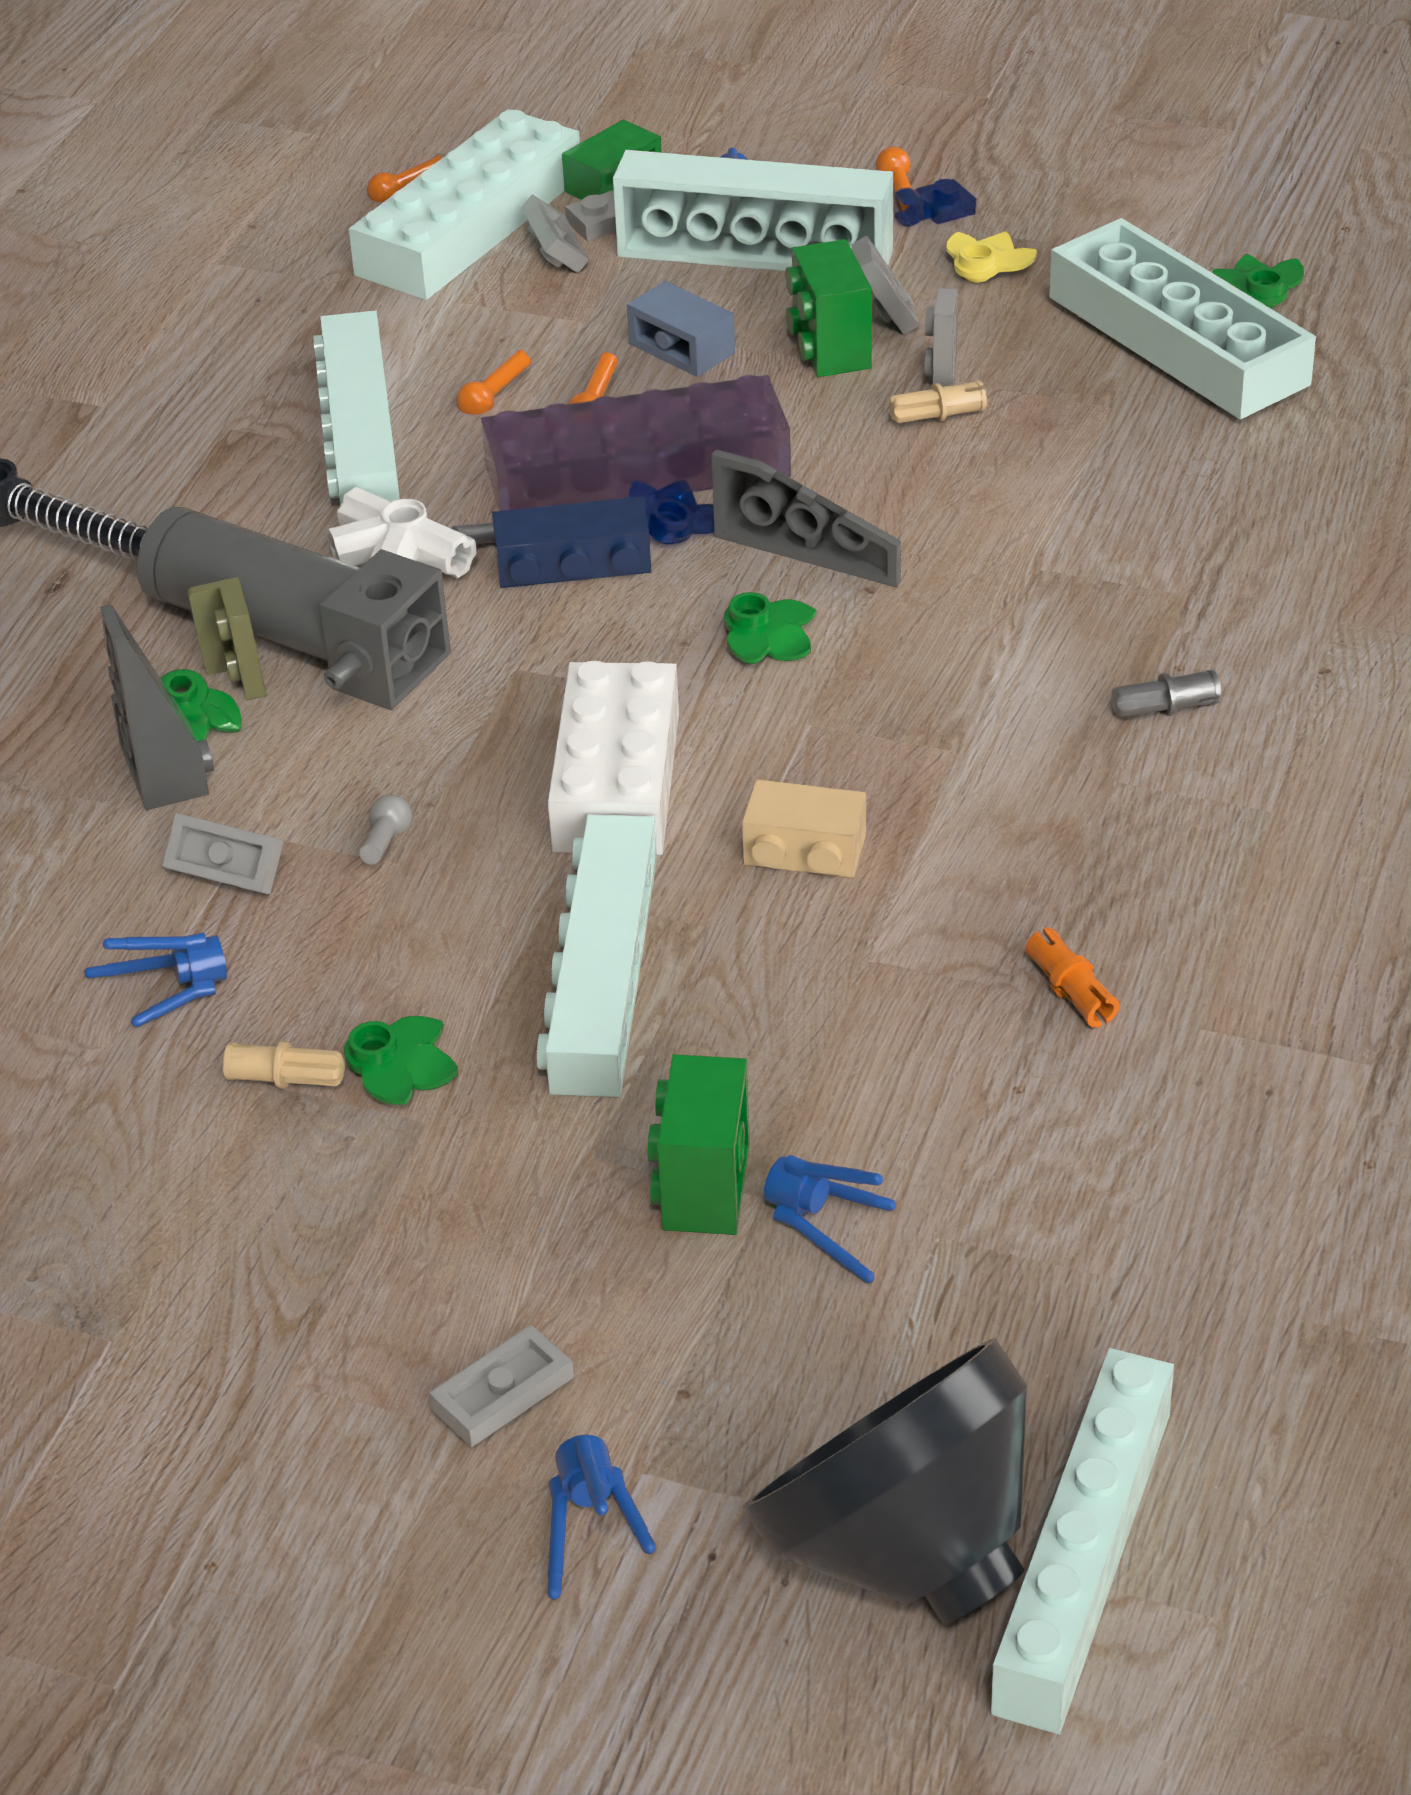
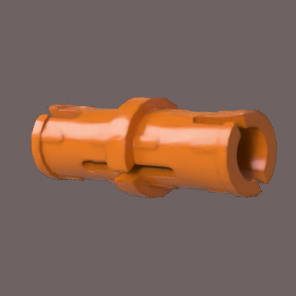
M1043 928V934L1050 941L1049 944L1038 931L1035 932L1028 939L1025 952L1050 978L1049 981L1052 983L1050 988L1061 999L1066 997L1091 1027L1099 1028L1102 1026L1100 1019L1094 1014L1095 1011L1106 1024L1111 1022L1119 1011V1000L1094 976L1095 973L1092 971L1094 967L1089 960L1082 955H1076L1053 928Z

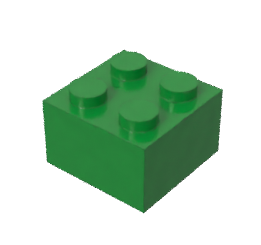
M847 239L792 247V267H786L785 278L790 296L793 295V307L786 309V319L790 335H797L802 360H809L817 378L872 369V287Z
M673 1054L669 1078L658 1079L656 1087L655 1111L656 1116H662L661 1124H650L648 1133V1161L658 1162L659 1167H653L650 1186L651 1204L661 1205L663 1231L737 1235L750 1148L747 1058Z

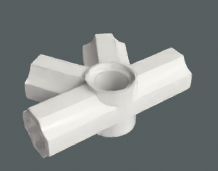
M354 487L344 494L343 502L337 510L340 526L329 528L327 533L333 558L360 568L380 549L439 568L443 573L458 579L470 570L471 562L477 554L475 539L428 519L426 508L420 501L399 499L390 502L358 487Z

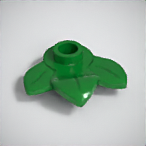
M1244 254L1234 269L1218 268L1212 271L1216 276L1269 308L1283 302L1288 296V290L1301 284L1304 279L1303 265L1296 258L1285 260L1270 268L1253 256Z
M745 592L738 594L730 600L729 607L724 612V625L729 631L727 645L738 659L750 664L758 663L767 654L781 661L803 658L811 653V643L801 626L810 622L816 616L817 610L803 602L792 599L770 602L766 596L759 593Z
M177 669L166 673L160 678L188 719L197 741L206 739L210 728L221 732H239L241 730L242 719L240 709L235 700L226 692L209 688L206 680L197 672L188 669ZM180 690H188V691L183 692V693H178V692H176V691H180Z
M407 1016L400 1018L391 1025L380 1021L364 1022L350 1032L344 1046V1057L348 1067L354 1072L362 1074L364 1090L383 1103L392 1105L407 1104L412 1097L414 1088L418 1090L436 1089L447 1084L458 1075V1066L452 1058L433 1045L440 1037L444 1028L443 1021L435 1018Z

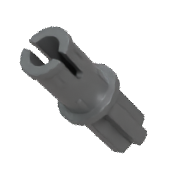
M1213 669L1172 677L1168 673L1159 674L1157 681L1115 687L1111 692L1112 707L1115 715L1122 717L1164 710L1166 716L1173 715L1177 709L1219 703L1221 686L1218 675Z

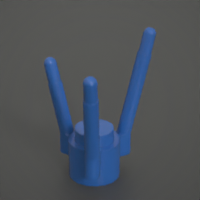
M204 932L189 936L106 938L102 944L108 950H172V952L168 955L88 967L84 971V975L87 978H97L173 967L179 984L189 982L191 987L135 1015L131 1019V1023L135 1027L157 1019L196 998L216 994L214 982L227 979L226 963L220 940L217 935L206 937Z
M793 1155L780 1157L771 1167L764 1187L766 1201L777 1206L773 1219L792 1226L864 1282H873L875 1276L872 1271L801 1215L808 1212L813 1214L819 1212L828 1195L892 1211L896 1207L893 1199L828 1180L878 1186L882 1184L883 1176L879 1173L808 1162Z
M586 1434L567 1439L559 1446L555 1454L559 1475L549 1481L552 1513L547 1593L551 1599H557L561 1595L567 1501L571 1499L579 1506H594L595 1512L598 1515H605L609 1508L606 1499L610 1494H613L643 1551L651 1554L656 1549L648 1527L625 1486L622 1470L612 1466L608 1447L604 1440L597 1436Z

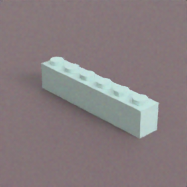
M377 310L320 316L322 335H314L313 339L330 499L340 498L341 506L344 494L354 487H358L390 502L399 500Z
M587 814L584 837H575L573 842V870H577V874H568L566 907L571 908L570 913H561L559 945L564 947L563 952H554L552 986L557 987L556 993L547 992L544 1021L545 1027L550 1028L549 1034H539L537 1067L539 1070H547L549 1094L621 1097L657 862L655 817Z
M1112 1348L1108 1349L993 1663L991 1715L1055 1734H1061L1170 1416L1174 1364Z

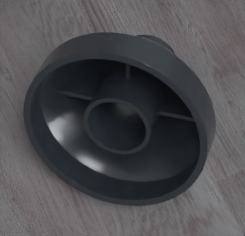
M996 1338L987 1340L919 1380L833 1437L749 1499L742 1508L774 1556L904 1604L911 1603L925 1596L943 1625L952 1623L995 1597L1017 1580L1025 1571L1006 1541L1021 1527L1027 1385Z

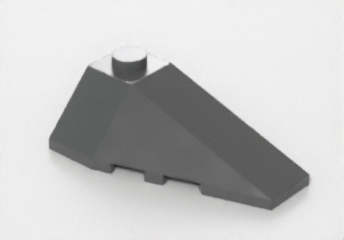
M717 449L712 453L714 532L716 538L896 588L901 583V541L762 461Z
M112 604L100 607L105 647L111 666H108V674L115 693L111 695L119 743L145 810L148 811L209 795L206 772L214 771V765L206 739L196 740L188 719Z

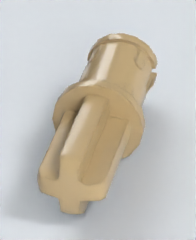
M981 380L944 387L940 383L932 384L930 390L893 395L889 399L890 416L892 420L898 423L934 417L937 422L945 421L947 416L954 414L985 411L987 406L986 390L981 389L983 388Z
M281 1041L278 1046L229 1042L223 1057L225 1079L231 1081L238 1079L274 1082L276 1087L280 1089H285L289 1083L337 1086L341 1084L345 1071V1059L340 1052L292 1048L291 1043L288 1041Z

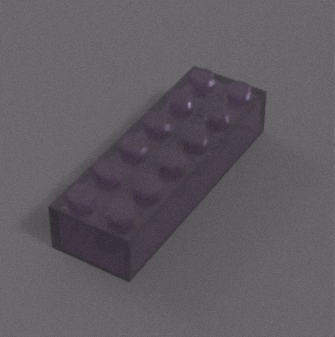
M745 375L736 380L715 383L698 382L682 388L668 390L650 389L641 394L621 397L603 396L593 401L567 405L556 403L540 409L520 412L503 411L497 415L481 417L485 466L498 511L642 496L643 500L711 490L713 489L711 455L716 449L762 461L786 476L791 477L790 427L768 375Z

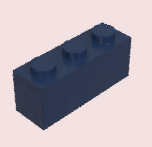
M642 496L492 511L500 588L651 573L650 536Z

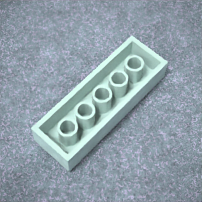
M507 109L502 112L497 118L477 131L457 148L450 151L445 157L422 172L421 175L349 228L354 276L424 300L429 299L528 221L521 207L532 194L549 204L565 191L562 153L580 143L579 131L561 126L555 121H545L526 115L520 110Z
M625 150L613 177L618 257L785 271L786 267H792V247L847 239L851 247V244L866 235L887 265L893 252V172Z
M1123 218L1051 249L1049 293L1051 299L1241 420L1311 385L1315 335Z

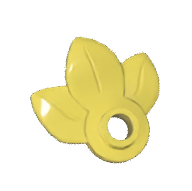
M956 232L949 238L946 246L947 252L955 259L954 269L956 273L967 281L974 283L985 282L998 272H1013L1025 269L1035 261L1037 256L1036 249H1014L1013 242L1007 232H1001L980 241H976L975 238L964 233Z

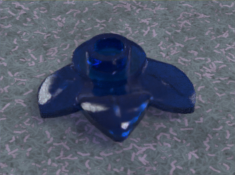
M635 480L631 485L628 498L643 497L649 534L656 541L663 544H676L685 542L690 538L691 534H711L714 532L713 504H697L692 490L685 480H679L660 490L638 480Z

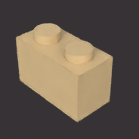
M756 779L742 822L744 865L854 878L866 837V792Z

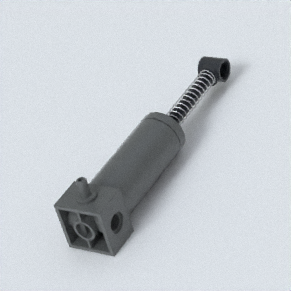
M0 458V527H5L19 521L29 522L33 526H40L42 529H48L53 533H60L64 537H71L73 540H80L84 544H91L96 548L112 551L115 555H122L126 559H133L137 562V579L142 591L151 599L190 613L192 611L187 593L189 588L239 577L250 616L253 635L327 661L329 669L324 673V680L333 690L392 711L451 654L442 570L383 549H380L360 568L185 507L172 506L161 512L147 529L144 524L137 526L134 521L126 522L124 517L116 519L113 513L106 515L103 510L95 511L92 506L85 508L84 504H75L72 499L64 500L61 495L54 497V494L51 492L44 493L41 488L34 490L28 480L18 477L17 468L13 462ZM114 550H120L121 553H117Z

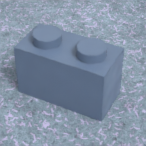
M667 281L660 283L627 304L629 344L696 377H699L735 353L734 313Z

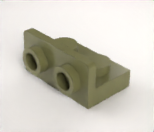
M239 577L189 588L187 590L207 675L228 671L231 682L241 680L246 701L267 696L250 616Z

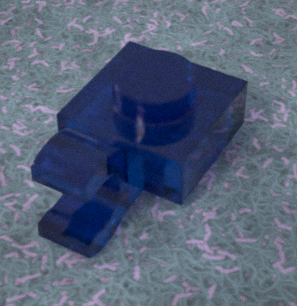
M940 179L935 181L934 184L919 187L916 190L903 188L896 192V198L903 205H909V207L904 211L896 212L894 218L906 227L914 226L920 221L929 218L936 224L976 214L977 198L955 179Z

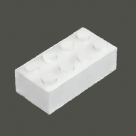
M649 661L641 663L569 662L548 798L552 853H573L574 838L584 837L587 814L655 817L657 855H663L679 718L677 664Z

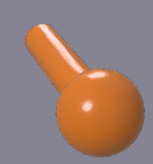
M888 147L879 153L876 159V170L893 172V190L901 210L911 212L916 209L918 202L907 177L911 167L910 158L903 149Z
M442 156L434 157L397 175L388 172L374 175L367 186L369 198L376 202H385L397 191L421 175L422 172L441 160Z
M519 349L482 382L472 381L464 384L458 391L456 398L458 409L463 413L472 415L482 414L492 409L494 406V396L531 364L530 357L523 350Z
M608 352L602 353L585 391L576 394L569 401L567 415L571 422L578 425H592L604 418L605 406L602 398L618 364V359L615 355Z

